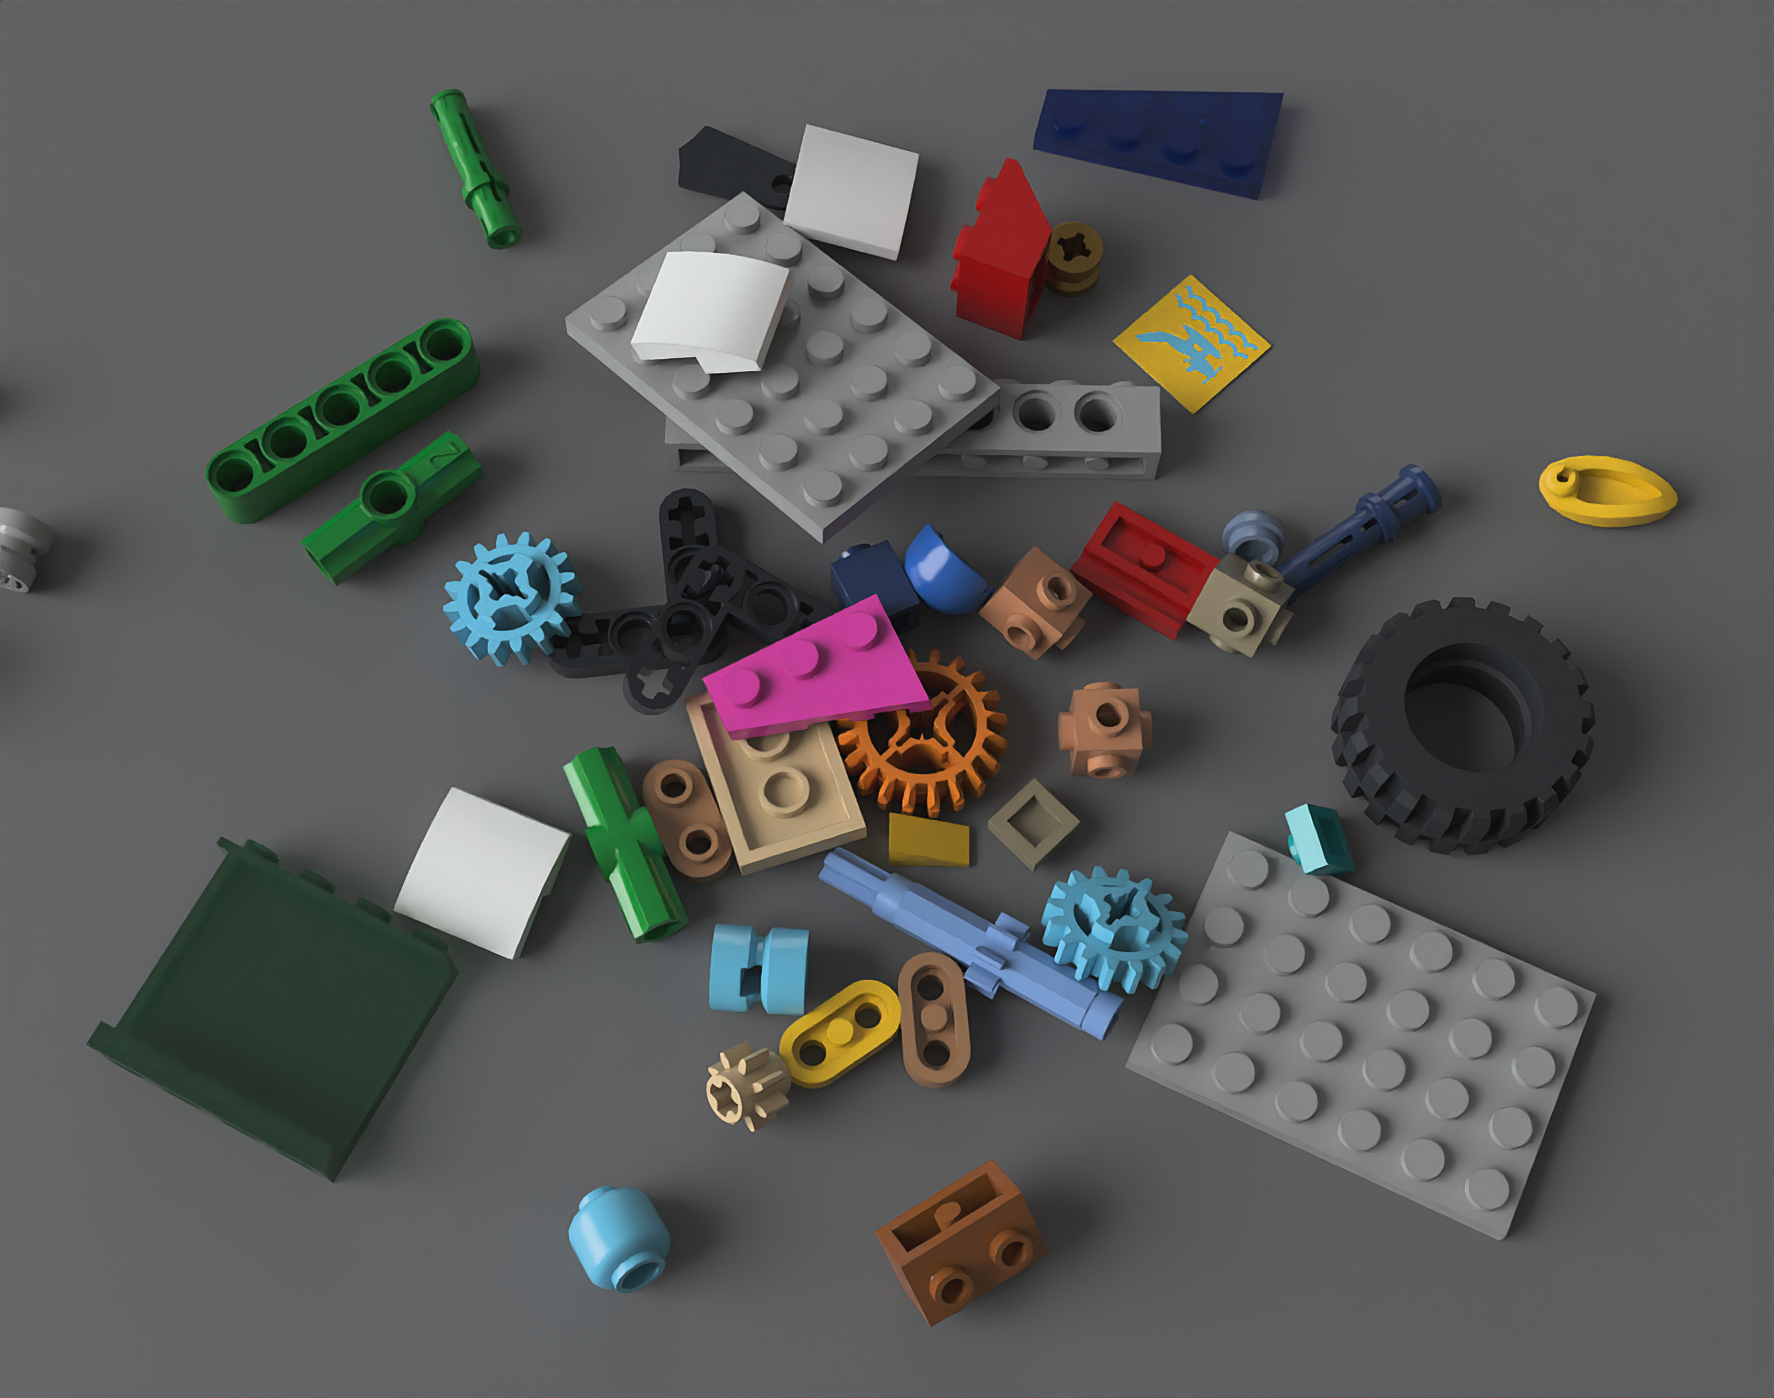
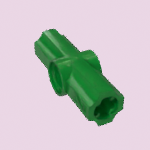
M447 431L398 469L380 470L370 475L362 484L359 498L302 539L300 543L320 572L329 582H332L337 587L391 545L401 546L415 541L423 532L428 517L484 476L482 466L457 434L454 435ZM391 503H405L402 509L395 513H381Z
M614 746L607 748L594 747L577 754L563 768L588 828L584 829L595 860L605 883L611 882L630 934L633 935L637 945L647 942L655 943L674 935L677 930L689 923L664 864L663 860L667 859L657 830L646 806H640L621 757L618 756Z

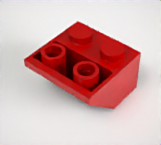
M1007 157L997 179L988 176L983 183L976 203V211L980 212L974 227L965 224L959 233L953 251V259L959 262L953 274L950 290L957 292L956 317L1022 341L1044 292L1052 229L1019 162Z

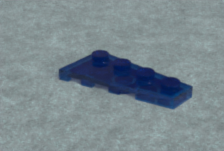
M1048 89L1034 136L1033 150L1258 201L1284 93Z

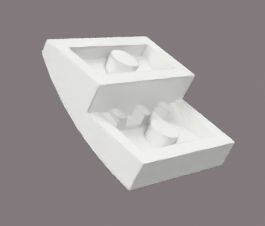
M806 124L783 225L790 226L803 237L896 261L906 223L919 154Z
M667 252L631 340V345L640 360L696 357L705 374L761 371L795 278L790 269L753 258L713 252Z
M452 787L417 852L393 910L508 959L519 958L542 897L550 895L573 834L461 788Z

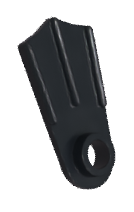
M704 126L693 139L679 148L680 169L678 185L680 188L732 200L744 191L763 207L786 211L789 194H777L773 189L782 184L792 187L796 164L710 126Z

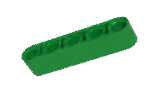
M453 318L433 320L219 451L210 459L206 467L205 479L224 515L231 521L239 524H253L266 518L469 391L479 379L480 362L468 327L461 321ZM460 353L454 359L447 361L439 360L445 354ZM398 384L409 385L404 390L397 393L387 392L393 386H396ZM357 416V418L349 424L338 426L335 425L340 419L344 417ZM295 448H305L304 451L296 457L285 459L283 458L284 455L290 450H293ZM251 480V483L245 489L238 492H230L231 488L237 483Z

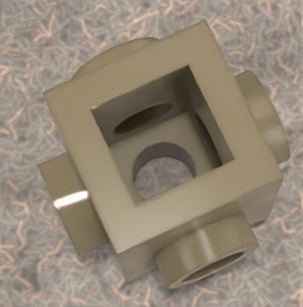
M1229 552L1214 567L1186 621L1209 633L1210 640L1220 649L1236 655L1243 653L1252 658L1266 641L1276 646L1294 616V613L1285 607L1295 589L1284 583L1282 574L1270 565L1255 560L1247 562Z

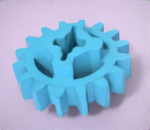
M523 532L517 544L514 545L510 544L504 533L497 535L496 548L488 551L480 543L475 545L474 550L478 559L473 564L458 561L455 566L462 574V580L446 582L445 590L453 599L452 602L443 606L444 613L453 624L450 627L452 633L462 646L466 645L476 659L481 660L489 654L496 665L504 667L510 654H516L523 665L529 664L531 650L539 647L547 655L553 653L552 644L549 639L554 634L569 638L572 632L565 623V618L580 616L582 613V608L574 596L583 592V586L575 575L576 569L566 553H559L552 540L545 538L537 545L529 532Z
M1094 866L1090 879L1081 872L1074 870L1071 872L1067 884L1057 881L1051 897L1048 898L1041 919V925L1046 927L1042 941L1044 945L1058 947L1054 958L1057 965L1072 962L1077 966L1074 977L1076 980L1082 981L1089 975H1093L1099 978L1098 984L1102 991L1107 992L1112 981L1121 982L1122 987L1128 994H1134L1139 980L1151 989H1155L1159 986L1162 975L1171 977L1174 974L1188 939V933L1181 930L1185 921V915L1181 912L1168 911L1173 900L1170 894L1155 896L1150 892L1152 880L1146 878L1139 883H1135L1129 880L1128 870L1122 868L1116 878L1108 877L1101 866Z

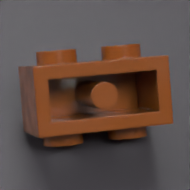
M993 1159L874 1231L904 1291L930 1327H933L950 1315L960 1312L969 1303L1009 1278L1019 1275L1028 1266L1049 1254L1022 1192Z

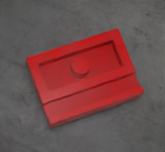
M1115 500L1085 545L1083 553L1077 562L1073 563L1069 571L1093 595L1175 642L1210 574L1221 560Z

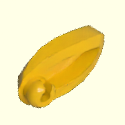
M1585 455L1562 459L1547 466L1539 480L1540 491L1551 508L1564 517L1580 524L1597 527H1628L1651 523L1668 515L1678 501L1677 493L1671 485L1653 471L1634 462L1609 456Z

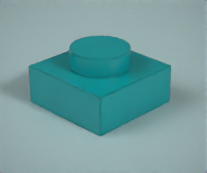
M1304 804L1285 813L1291 831L1288 836V846L1294 860L1298 865H1302L1305 874L1319 877L1331 875L1338 878L1357 870L1337 810Z

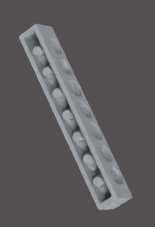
M1013 379L993 380L1001 388L1000 404L979 420L986 424L987 427L979 430L967 429L911 474V476L1155 480L1162 453L1160 387L1142 386L1133 381H1120L1106 386L1082 385L1073 380H1058L1051 384H1021ZM666 416L665 448L669 471L734 472ZM1028 421H1038L1045 424L1048 428L1042 431H1033L1027 429L1022 424ZM1098 422L1105 425L1109 430L1094 432L1087 429L1083 424Z

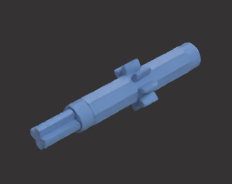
M837 846L833 853L829 852L823 862L825 866L819 874L820 880L871 907L873 914L893 924L900 931L967 967L968 969L963 977L967 979L965 985L992 1000L997 995L1000 987H1003L1076 1029L1083 1030L1101 1041L1106 1040L1117 1023L1125 1006L1126 999L1109 989L1107 992L1100 990L1098 981L1089 976L1082 981L1076 980L1074 978L1076 969L1067 964L1057 965L1054 957L1027 943L1031 937V933L1028 932L1030 926L1005 912H1001L994 925L918 882L914 883L896 872L889 874L840 846Z

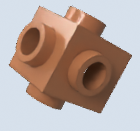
M1034 545L1007 573L978 614L1000 631L1012 646L1023 650L1036 661L1053 644L1063 650L1076 637L1086 623L1078 614L1093 593L1078 582L1070 571L1059 566Z
M1096 682L1086 685L1082 690L1073 691L1069 712H1059L1058 717L1060 751H1069L1071 776H1090L1091 778L1106 780L1135 774L1142 750L1151 749L1152 746L1150 710L1140 711L1139 688L1122 689L1118 683Z

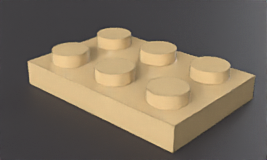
M708 691L684 698L686 710L742 876L867 837L863 816L828 721L812 723L809 729L732 741Z

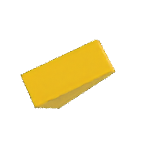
M890 812L888 866L969 867V826Z

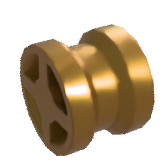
M1079 222L1062 223L1052 229L1045 285L1049 290L1057 295L1068 298L1080 297L1090 292L1097 284L1104 248L1102 239L1096 230L1087 224ZM1074 253L1072 257L1065 258V254Z

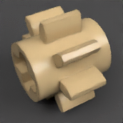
M743 1041L720 1053L721 1061L710 1066L708 1069L712 1075L707 1082L706 1088L708 1101L716 1115L731 1125L745 1119L750 1131L754 1132L776 1120V1112L789 1106L790 1102L785 1096L788 1094L791 1086L788 1068L780 1056L766 1047L752 1053L747 1041Z

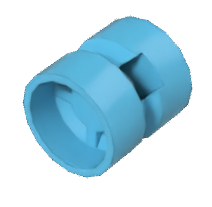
M717 923L713 936L710 966V1010L747 1013L754 1003H761L767 1014L804 1016L809 972L810 929L773 927L767 936H759L752 925ZM760 965L762 966V974L757 973L753 969L746 968Z

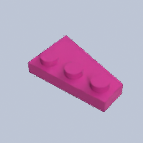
M877 594L702 678L732 741L809 729L812 723L850 718L851 722L875 719V713L909 708L910 713L933 709Z

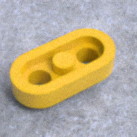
M860 980L847 986L791 1024L782 1035L779 1044V1056L788 1068L791 1081L800 1087L808 1089L828 1086L890 1044L900 1029L902 1009L899 998L889 986L882 982ZM863 1009H873L880 1015L881 1020L877 1026L867 1029L861 1027L856 1022L855 1017ZM809 1046H818L824 1050L826 1057L821 1064L809 1066L800 1058L802 1051Z

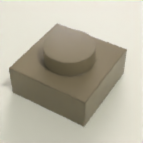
M1033 778L988 821L987 828L1034 873L1079 830L1081 822L1041 783Z

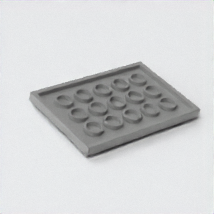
M744 191L565 317L568 335L821 544L826 543L1000 404L1001 388L790 226L783 225L782 220ZM693 251L731 254L769 262L791 270L795 279L761 371L705 374L696 357L640 360L631 345V340L667 252Z
M1229 830L1184 931L1188 933V939L1175 972L1171 977H1164L1125 1068L1496 1240L1506 1237L1597 994L1331 875L1320 877L1307 875L1304 873L1302 865H1298L1293 858Z

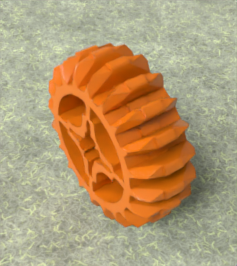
M909 647L905 652L926 694L936 696L930 700L933 709L910 713L909 708L884 712L888 716V726L895 734L889 739L888 750L881 756L874 748L868 733L874 719L851 722L850 718L837 719L836 727L842 730L843 733L835 738L839 753L848 755L843 760L847 775H861L857 782V792L861 796L871 794L875 790L880 789L877 801L878 808L882 811L887 810L891 807L894 800L897 799L902 801V815L913 816L915 804H926V813L934 820L939 816L940 801L946 800L950 808L959 812L964 808L965 803L963 791L971 796L980 798L985 793L986 787L982 777L997 778L1001 764L995 757L1006 754L1008 740L1001 736L1000 733L1007 729L1008 719L1005 713L994 711L1000 703V695L997 690L981 692L986 678L982 670L964 677L965 661L961 655L952 660L949 667L940 665L941 653L936 648L930 651L928 662H917L916 653ZM960 712L968 720L974 736V742L964 757L955 750L956 741L948 733L954 726V717ZM919 727L920 733L923 727L933 729V737L924 740L922 734L920 740L910 737V729ZM924 765L935 770L937 773L913 774L905 771L912 766Z

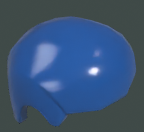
M930 523L924 526L905 552L903 570L918 599L931 610L952 616L971 614L980 609L994 592L992 585L985 590L987 581L974 570L973 566L943 541V535L939 531H935L934 526Z

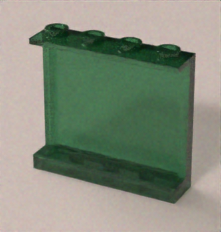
M221 836L216 845L226 857L115 1028L101 1021L86 1045L111 1063L334 1183L458 976L459 971L450 956L447 955L450 946L432 933L415 927L412 934L409 935L390 925L393 916L378 905L360 897L355 905H352L333 895L337 887L321 875L302 868L297 876L277 866L281 858L262 844L246 839L241 847Z

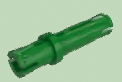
M458 89L443 90L432 97V104H429V108L435 117L448 151L462 179L464 186L461 194L465 204L469 209L475 211L490 248L502 250L512 247L521 240V234L524 231L508 200L510 192L508 183L504 175L497 172L493 166L481 134L470 113L464 93Z

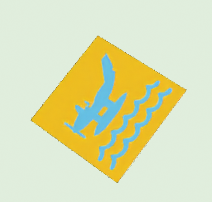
M1191 274L1112 341L1193 415L1271 347L1265 339Z

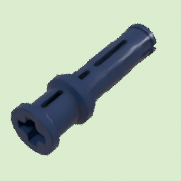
M1406 465L1400 470L1399 478L1377 494L1369 492L1360 497L1354 514L1321 537L1315 539L1310 545L1276 568L1282 574L1283 582L1295 589L1287 605L1294 603L1299 596L1339 571L1344 565L1377 542L1380 544L1395 542L1402 534L1401 529L1422 514L1431 515L1440 510L1442 507V497L1429 475L1417 465ZM1402 499L1406 500V503L1399 508L1394 507ZM1363 527L1365 532H1361L1360 528ZM1339 543L1344 544L1342 548L1315 567H1309V564Z

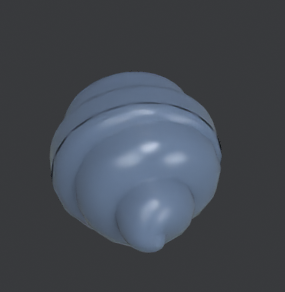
M1255 509L1241 512L1226 525L1222 534V547L1225 554L1227 555L1229 552H1232L1247 562L1255 560L1273 566L1285 546L1284 529L1280 522L1264 511Z

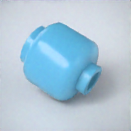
M607 1185L593 1190L582 1199L579 1204L580 1211L573 1218L568 1233L570 1244L590 1281L602 1289H613L619 1293H631L646 1287L656 1280L666 1266L665 1259L671 1248V1237L650 1198L638 1188L622 1187L616 1189L614 1186Z

